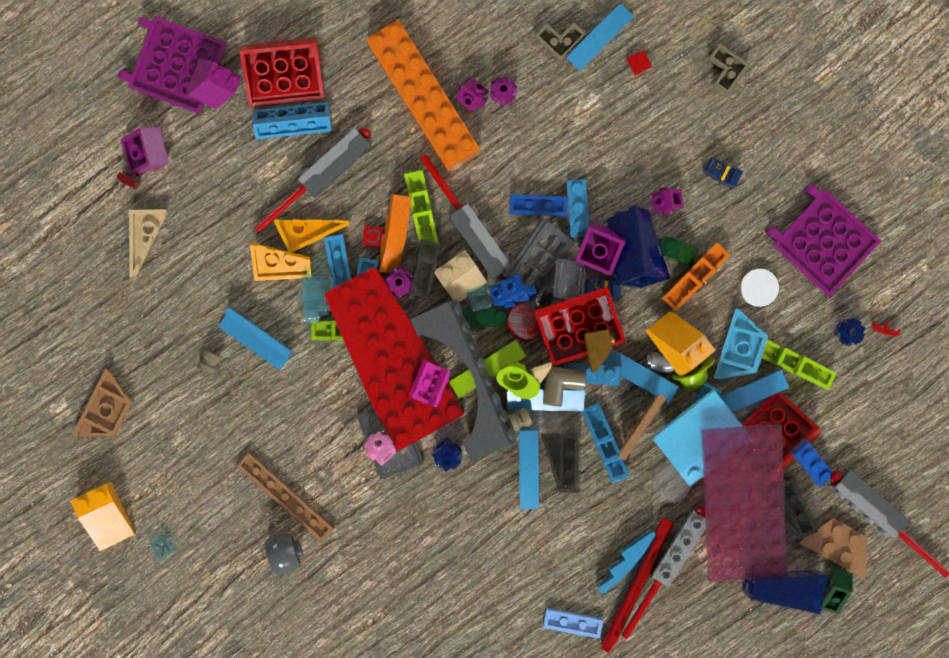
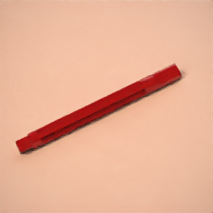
M663 517L606 633L605 640L600 649L607 653H611L615 644H617L674 525L673 522Z

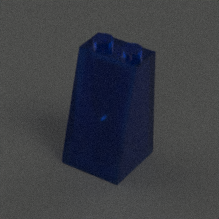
M631 206L629 210L616 212L614 216L607 218L608 227L626 240L614 268L616 285L641 289L670 279L648 209L640 208V206Z
M815 569L747 574V578L742 582V590L744 591L743 594L751 600L821 614L828 575Z

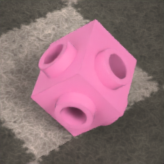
M379 431L375 435H370L365 441V454L372 461L375 459L381 466L396 454L392 440L386 434L382 435Z

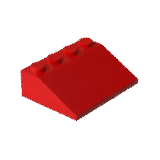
M318 37L241 46L239 52L249 107L325 99Z
M608 287L534 311L552 366L587 355L585 333L609 330V333H613L614 344L612 346L626 342Z
M778 392L763 402L742 423L751 439L735 450L733 455L753 476L767 487L795 460L790 452L803 439L812 444L821 435V431L787 397Z

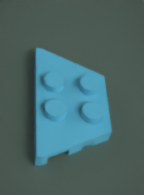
M738 308L735 309L714 375L716 380L757 373L768 340V335Z

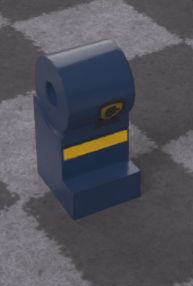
M709 158L703 173L733 189L736 187L743 171L726 165L717 159Z
M586 279L584 294L608 287L611 298L619 299L621 281Z

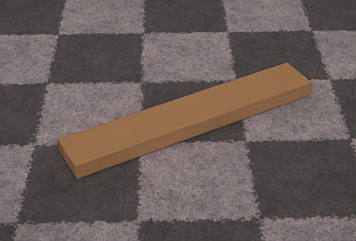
M250 451L236 465L321 543L335 528Z

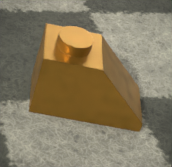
M609 330L584 334L590 371L592 373L597 372L612 350L614 337L613 333H609Z

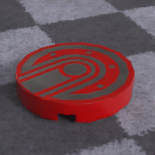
M520 303L514 306L508 313L506 319L507 328L516 339L531 341L541 334L534 311L539 309L535 305Z

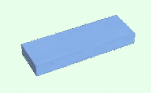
M546 608L543 628L600 639L603 618Z

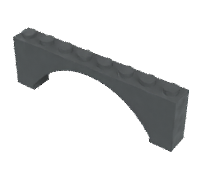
M453 300L412 318L411 322L418 337L423 335L433 338L456 352L473 376L478 396V411L473 431L468 441L463 443L470 461L506 448L517 441L515 439L516 434L509 425L508 415L501 406L500 396L493 387L492 377L487 373L485 361L478 352L477 342L470 333L469 323L464 319L462 307L457 300Z

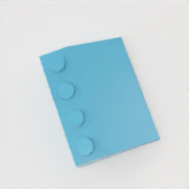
M713 389L651 437L689 486L751 439L742 424Z

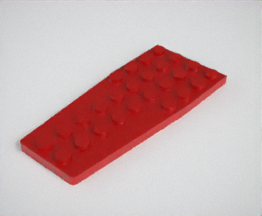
M371 268L325 293L327 304L367 397L387 435L392 440L396 452L464 416L448 383L445 385L442 398L437 407L409 397L422 361L430 362L436 366L438 364L421 337L417 336L412 323L376 268Z

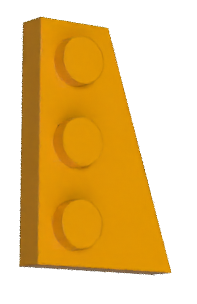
M250 243L254 281L312 278L310 257Z

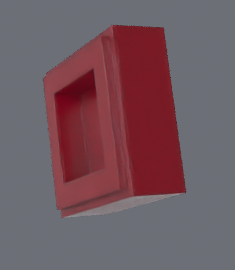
M120 171L116 176L118 180L135 190L140 186V183Z

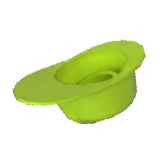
M707 357L693 370L680 377L677 373H674L672 378L679 380L686 392L698 389L706 382L708 378L707 368L714 363L715 357Z
M507 362L505 367L497 373L498 383L522 399H532L540 392L539 382L529 374L526 366L522 363Z

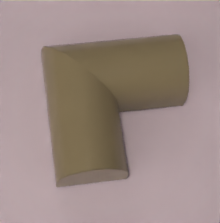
M574 21L561 35L546 22L533 37L561 63L588 34Z
M721 43L717 45L708 58L709 61L723 70L713 83V89L727 97L750 66L748 62Z
M552 366L546 375L542 404L562 407L564 388L583 391L586 371Z

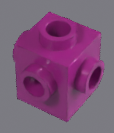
M506 76L503 78L498 77L491 82L492 86L490 87L489 95L494 103L498 102L500 106H503L504 104H510L516 99L517 85L511 78L508 80ZM505 86L507 91L502 92L500 88Z
M471 77L462 86L455 99L463 104L465 108L474 112L478 107L481 109L488 101L486 96L490 91Z
M663 187L659 188V192L651 193L654 212L670 215L674 214L673 210L684 208L681 189Z
M398 267L394 268L388 273L390 277L386 279L392 293L395 292L399 298L417 285L413 280L414 275L412 272L404 267L398 269Z

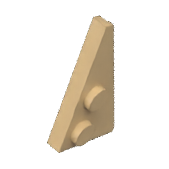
M129 210V277L137 276L167 216L168 210Z

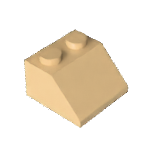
M465 250L434 272L451 298L457 300L458 303L487 283Z

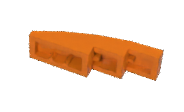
M391 195L389 214L386 215L385 234H382L379 262V272L389 273L394 268L398 267L399 269L409 222L411 197Z
M717 241L662 299L676 312L731 254Z

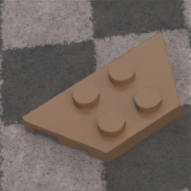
M104 370L72 436L97 437L117 435L133 401L110 370Z
M659 393L644 410H639L635 416L637 421L633 426L630 425L624 433L626 437L618 457L625 461L666 397Z
M831 517L822 526L812 530V533L799 539L798 543L859 577L866 578L867 536Z

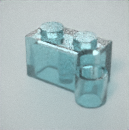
M325 276L301 278L304 324L320 323V316L329 315L330 311L325 299V293L330 290V282L326 280Z

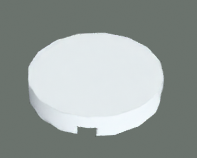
M755 269L744 275L740 282V292L746 303L762 307L769 305L776 299L779 292V284L773 273L766 269Z

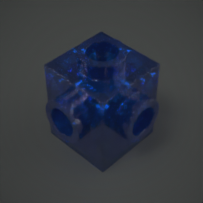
M856 318L843 319L837 324L834 336L839 339L840 343L846 346L857 345V343H861L864 339L865 333L863 332L866 328ZM851 328L854 330L852 335L850 333Z
M447 437L433 447L432 457L439 468L442 467L447 472L461 464L462 450L458 444H454Z

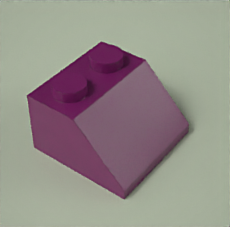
M199 59L186 95L217 109L235 95L242 76L213 61Z
M159 126L139 128L121 139L130 176L160 169L169 163L168 153L166 152L163 135Z
M592 221L575 261L611 276L626 240L611 228Z

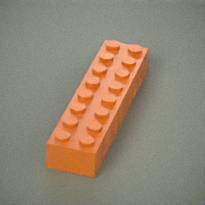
M397 19L366 39L368 47L447 172L480 152L479 146L400 21Z

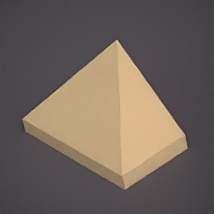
M551 362L528 370L529 374L539 382V385L552 367Z

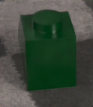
M662 236L656 256L693 266L698 248L684 241Z
M833 569L826 581L820 609L837 614L840 612L853 592V573Z

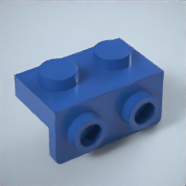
M515 274L489 288L493 305L504 306L505 308L514 307L515 303L530 299L531 295L537 293L535 286L522 284L520 274Z

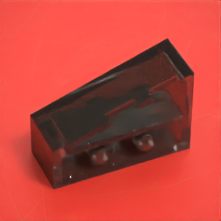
M541 433L558 492L579 493L581 483V434Z
M793 475L757 490V493L800 539L819 532Z

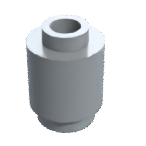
M651 352V355H647L646 366H649V370L662 373L673 372L674 369L662 353Z

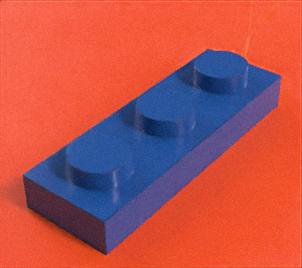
M510 195L509 214L567 217L568 197Z
M803 439L790 453L814 483L821 488L830 479L833 472L810 443Z

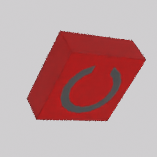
M364 226L363 246L381 247L383 227Z

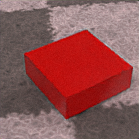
M644 50L626 59L634 77L652 68Z

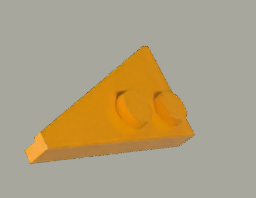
M274 220L288 251L292 253L350 225L348 220Z

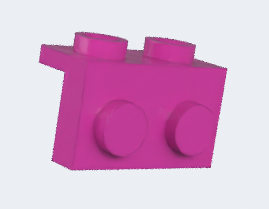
M423 360L409 397L437 407L442 398L445 385L448 383L451 371Z

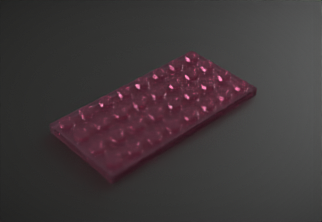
M779 423L701 429L709 582L787 576L782 425Z

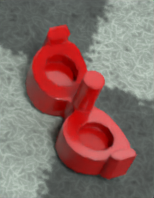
M875 321L871 325L874 331L885 335L897 336L900 335L901 329L897 331L888 329L890 322L887 321L884 328L875 324Z

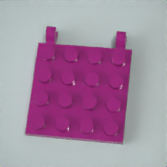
M156 16L153 21L140 17L138 24L140 27L148 29L149 33L133 75L120 70L117 77L120 80L129 82V89L201 115L205 104L186 95L199 59L213 61L220 65L228 44Z
M811 184L807 186L804 192L814 200L786 231L781 234L772 226L765 233L775 240L772 246L821 292L830 297L876 248L881 240L826 189L820 192Z

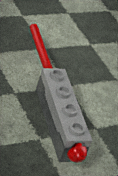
M355 128L352 131L350 129L342 135V140L331 144L324 156H318L313 161L314 165L312 167L305 168L299 174L298 180L301 182L299 188L254 227L256 232L260 233L307 190L314 198H317L371 149L370 144L365 140H370L371 132L367 128H360L358 131Z
M426 154L423 155L420 160L456 210L455 213L449 216L450 221L492 280H495L500 275L499 279L501 281L507 279L503 274L512 262L511 257L507 252L503 254L500 250L501 243L496 237L492 238L488 232L491 230L485 221L481 223L477 216L480 214L474 206L470 207L468 203L465 206L461 205Z
M845 469L843 472L834 471L831 474L830 480L833 483L831 487L835 489L833 493L841 500L845 498L850 502L848 506L855 512L860 511L867 523L870 525L875 524L879 528L877 531L885 538L889 536L894 539L897 536L900 537L945 578L949 576V570L903 531L910 521L851 470Z
M698 506L695 508L698 511L697 513L689 509L654 565L650 575L656 580L621 634L625 639L629 638L661 585L664 584L667 587L671 585L710 521L704 518V516H709V511L706 507Z

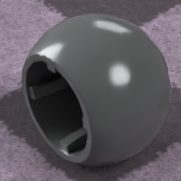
M277 533L266 540L264 543L270 568L274 574L287 575L299 568L300 557H303L299 540L294 541L293 536L289 533Z

